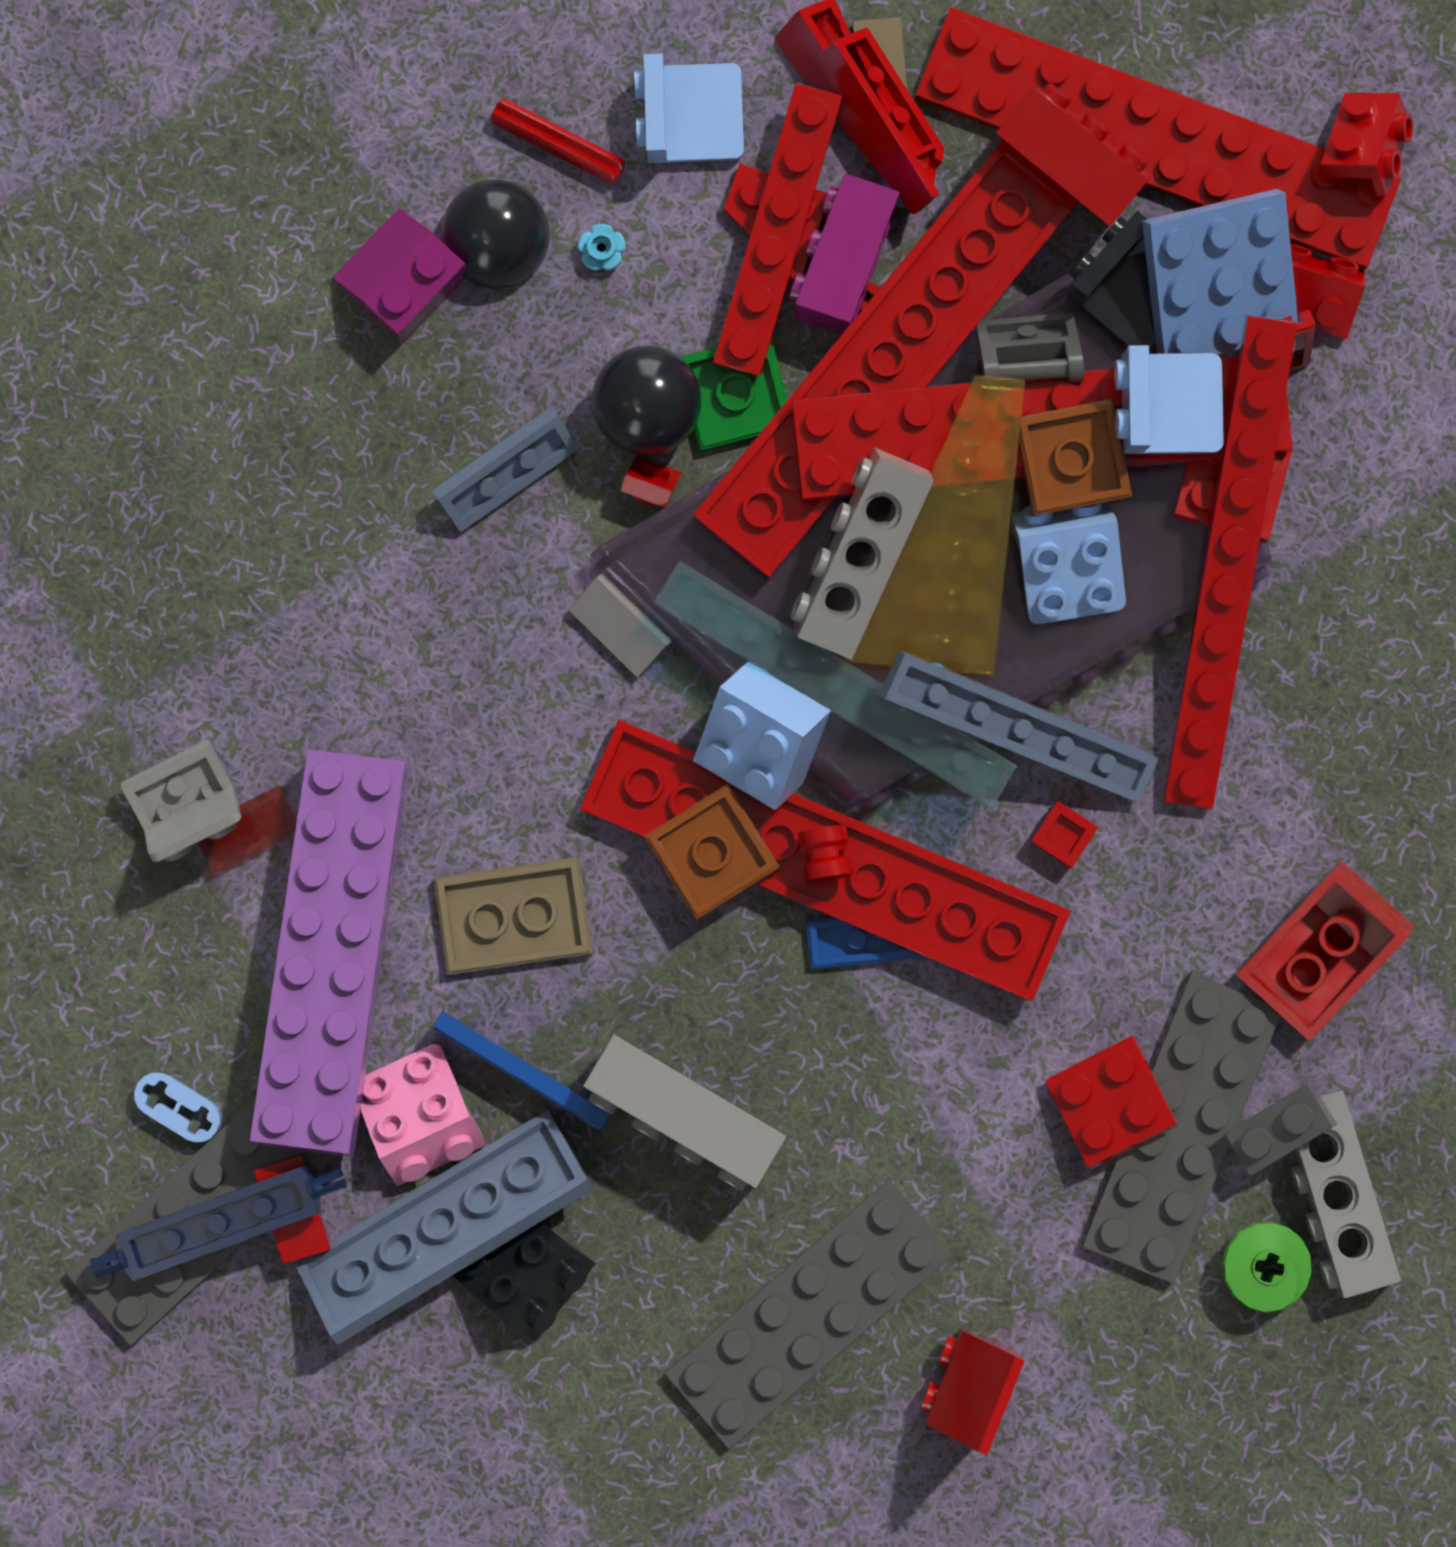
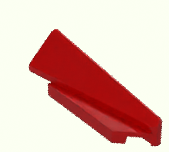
M823 0L798 10L775 36L776 41L787 59L810 87L842 96V103L837 116L839 124L891 189L900 191L899 199L911 214L921 212L938 195L939 189L935 188L934 182L936 169L943 162L944 146L868 27L850 33L835 0Z

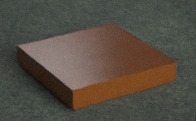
M1113 399L1014 419L1033 517L1132 497L1121 439H1116V413Z
M728 784L644 836L696 920L704 917L780 869L779 864Z

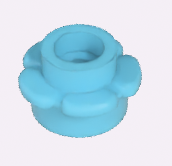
M607 224L592 226L591 231L584 232L578 240V251L582 253L581 260L583 264L594 271L599 269L609 271L616 268L621 263V254L626 249L622 234L614 232L612 227ZM601 243L606 245L604 252L597 250V246Z

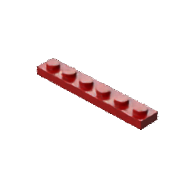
M795 83L713 360L714 365L754 377H761L842 103L841 95Z

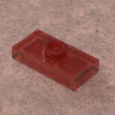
M280 786L239 805L242 818L236 823V827L230 833L218 839L207 837L197 842L212 873L215 874L295 834L297 819Z

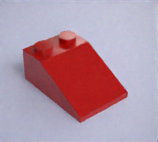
M1340 860L1236 975L1310 1042L1410 936L1414 925Z
M961 1328L957 1338L948 1335L937 1362L945 1366L938 1384L929 1382L920 1403L919 1409L927 1412L924 1418L925 1424L977 1452L988 1455L1025 1359L1015 1350Z

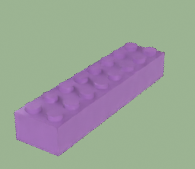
M307 749L250 1141L255 1145L354 1158L409 774L405 761Z

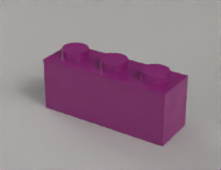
M844 173L839 188L830 187L822 209V214L828 215L823 231L816 229L813 231L805 257L812 259L806 275L797 274L790 293L789 301L795 302V320L842 335L857 317L898 209L900 191Z

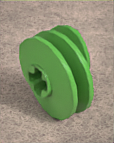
M1271 1222L1250 1224L1234 1234L1224 1249L1221 1266L1225 1285L1234 1298L1245 1306L1261 1312L1278 1311L1296 1302L1307 1289L1312 1273L1310 1253L1302 1238L1290 1228ZM1268 1253H1272V1262L1279 1264L1277 1274L1269 1273L1266 1281L1260 1279L1262 1272L1255 1270V1264L1257 1260H1266Z

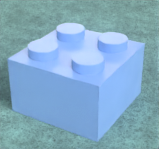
M747 662L719 687L693 761L776 810L803 784L831 710L754 664Z

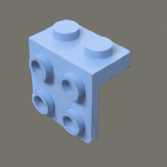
M643 54L644 69L634 70L635 99H645V117H636L637 147H646L648 163L734 161L740 159L744 153L740 67L734 63L664 65L663 54Z
M1149 345L1128 346L1121 356L1122 360L1115 361L1114 369L1115 389L1122 390V409L1116 410L1115 432L1116 439H1123L1124 454H1203L1218 452L1223 446L1221 358L1213 353L1149 354Z
M1109 502L1033 517L1031 505L1024 508L1021 512L1010 513L1012 531L1020 550L1027 613L1032 623L1044 624L1115 612L1124 608L1126 596L1118 524Z

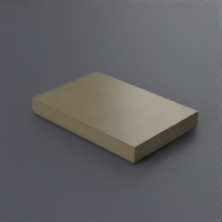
M579 857L434 878L447 975L593 954Z

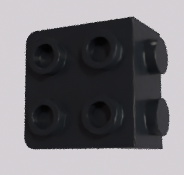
M1137 211L1129 221H1126L1122 216L1119 217L1102 237L1107 243L1103 250L1096 257H1093L1088 252L1073 268L1069 275L1075 281L1070 287L1068 296L1126 347L1149 345L1150 350L1156 341L1142 221L1147 220V218Z
M541 1221L452 1276L506 1324L536 1341L542 1332L552 1326L557 1313L570 1296L584 1285L588 1273L596 1263L581 1250L562 1239Z

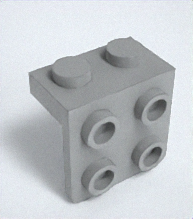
M209 739L121 782V789L144 829L147 851L153 862L163 859L168 862L179 859L191 850V845L207 837L218 839L227 835L242 818L235 788Z

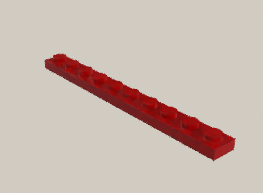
M1246 315L1163 794L1165 802L1213 809L1298 326L1296 322Z

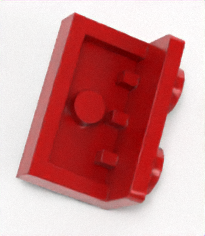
M1344 93L1320 164L1324 178L1371 179L1376 196H1388L1393 179H1397L1401 172V154L1404 144L1409 143L1413 135V118L1410 113H1406L1400 93Z
M1290 243L1298 323L1300 312L1310 309L1316 324V331L1347 340L1365 288V272L1360 270L1359 266L1353 261L1341 257H1332L1330 261L1312 256V252L1303 246Z

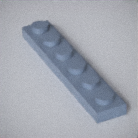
M902 650L898 651L879 694L890 702L1137 803L1140 802L1159 760L1156 756Z

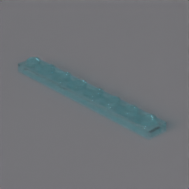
M681 561L677 563L653 602L658 608L830 709L834 715L989 809H992L1017 768V765L958 729L882 698L879 694L884 684L828 650L798 638L795 630Z

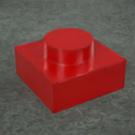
M636 455L625 475L620 491L632 495L641 504L648 506L659 505L666 508L677 488L682 472Z
M1057 800L1030 843L1072 869L1099 827Z

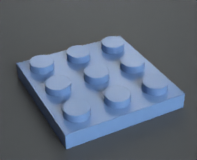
M1274 189L1142 221L1157 354L1213 353L1217 355L1238 350L1241 347L1246 315L1279 320L1291 316L1293 322L1298 323L1285 192Z

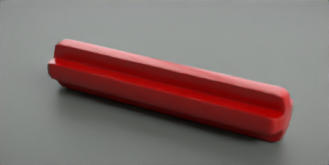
M505 98L499 100L492 112L491 119L493 124L610 184H615L624 171L625 161L619 156Z

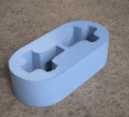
M150 1073L137 1083L134 1097L138 1108L144 1114L186 1140L206 1142L220 1131L222 1114L219 1107L174 1077L165 1073ZM162 1081L168 1085L165 1089V1094L177 1101L174 1109L163 1103L156 1104L154 1108L149 1106L148 1103L151 1096L145 1092L148 1085L158 1086ZM183 1106L194 1112H199L203 1107L209 1110L207 1120L212 1123L209 1130L199 1129L196 1134L192 1133L189 1130L192 1121L180 1114Z

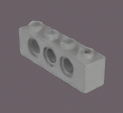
M875 447L869 459L861 458L851 481V485L856 486L849 504L842 502L833 518L831 530L836 533L828 549L821 547L814 559L810 574L815 576L811 588L808 594L804 592L799 594L792 608L790 619L795 621L793 626L798 638L852 660L934 482L929 470ZM883 496L892 500L891 508L884 516L872 517L866 513L867 505L872 499ZM866 542L871 545V552L866 559L853 562L846 558L847 549L853 543ZM841 586L851 590L850 598L843 605L831 606L825 602L827 593L835 587Z
M1335 1090L1320 1095L1337 1123L1336 1126L1324 1132L1333 1144L1331 1155L1324 1161H1316L1309 1152V1141L1294 1150L1298 1165L1291 1166L1290 1170L1297 1193L1299 1195L1307 1194L1312 1210L1311 1213L1305 1214L1310 1237L1313 1243L1321 1241L1327 1259L1319 1262L1325 1286L1328 1291L1336 1289L1338 1297L1348 1298L1402 1281L1343 1090ZM1333 1181H1340L1347 1190L1346 1202L1337 1209L1328 1207L1323 1198L1325 1187ZM1353 1228L1360 1234L1362 1244L1360 1250L1355 1255L1346 1257L1339 1250L1338 1239L1343 1231Z

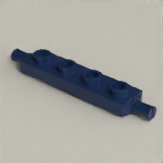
M304 1165L120 1232L116 1234L117 1250L91 1258V1268L110 1262V1265L93 1271L97 1279L124 1269L127 1275L133 1281L316 1215L321 1212L320 1197L347 1188L346 1179L327 1185L326 1182L344 1175L340 1168L313 1178Z

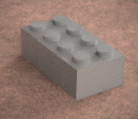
M616 1035L612 1036L583 1086L592 1091L588 1101L612 1115H615L617 1110L621 1108L635 1117L630 1126L654 1140H658L661 1133L678 1142L674 1152L700 1166L704 1158L721 1168L717 1177L740 1191H743L746 1184L757 1188L786 1138V1135Z

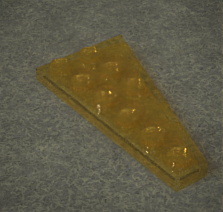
M974 374L950 427L949 434L931 469L930 474L934 482L852 660L846 658V662L892 666L898 651L902 650L928 662L939 663L945 669L952 672L994 675L1024 396V379Z

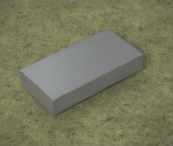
M604 573L596 577L568 609L637 678L652 665L672 642Z

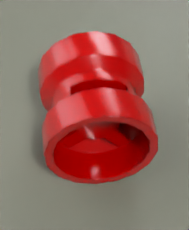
M846 825L826 826L798 833L800 848L806 852L807 857H810V861L804 866L806 882L825 881L854 875L852 859L847 855H843L845 844L849 840Z

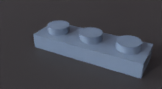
M550 407L431 491L461 533L578 451L579 447L557 413Z

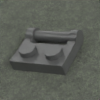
M1073 312L982 320L976 326V339L985 390L1000 389L1001 383L1068 378L1069 383L1084 381L1083 356Z

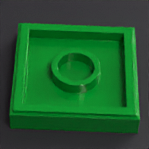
M772 340L760 378L714 365L713 360L717 347L680 356L693 370L700 385L702 405L695 431L701 452L757 438L788 400Z

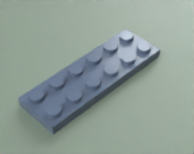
M547 1109L331 1240L332 1248L330 1250L302 1258L294 1264L330 1337L339 1345L592 1191L594 1188L558 1124Z

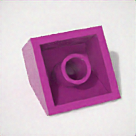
M399 208L332 278L403 344L465 280L463 274L466 264L429 229Z

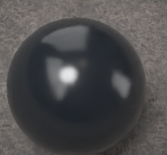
M499 179L483 180L462 190L449 204L441 226V241L466 264L463 278L472 284L490 289L508 288L529 278L542 264L550 240L548 219L537 198L524 187Z
M656 346L632 347L615 355L599 372L592 391V410L600 431L617 448L634 455L655 456L673 450L690 436L701 412V390L693 370L677 354Z

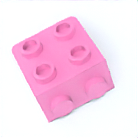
M431 1044L365 1076L361 1113L378 1157L396 1186L419 1180L429 1171L451 1161L464 1159L474 1150L486 1145L477 1123L466 1107L447 1057L440 1045Z

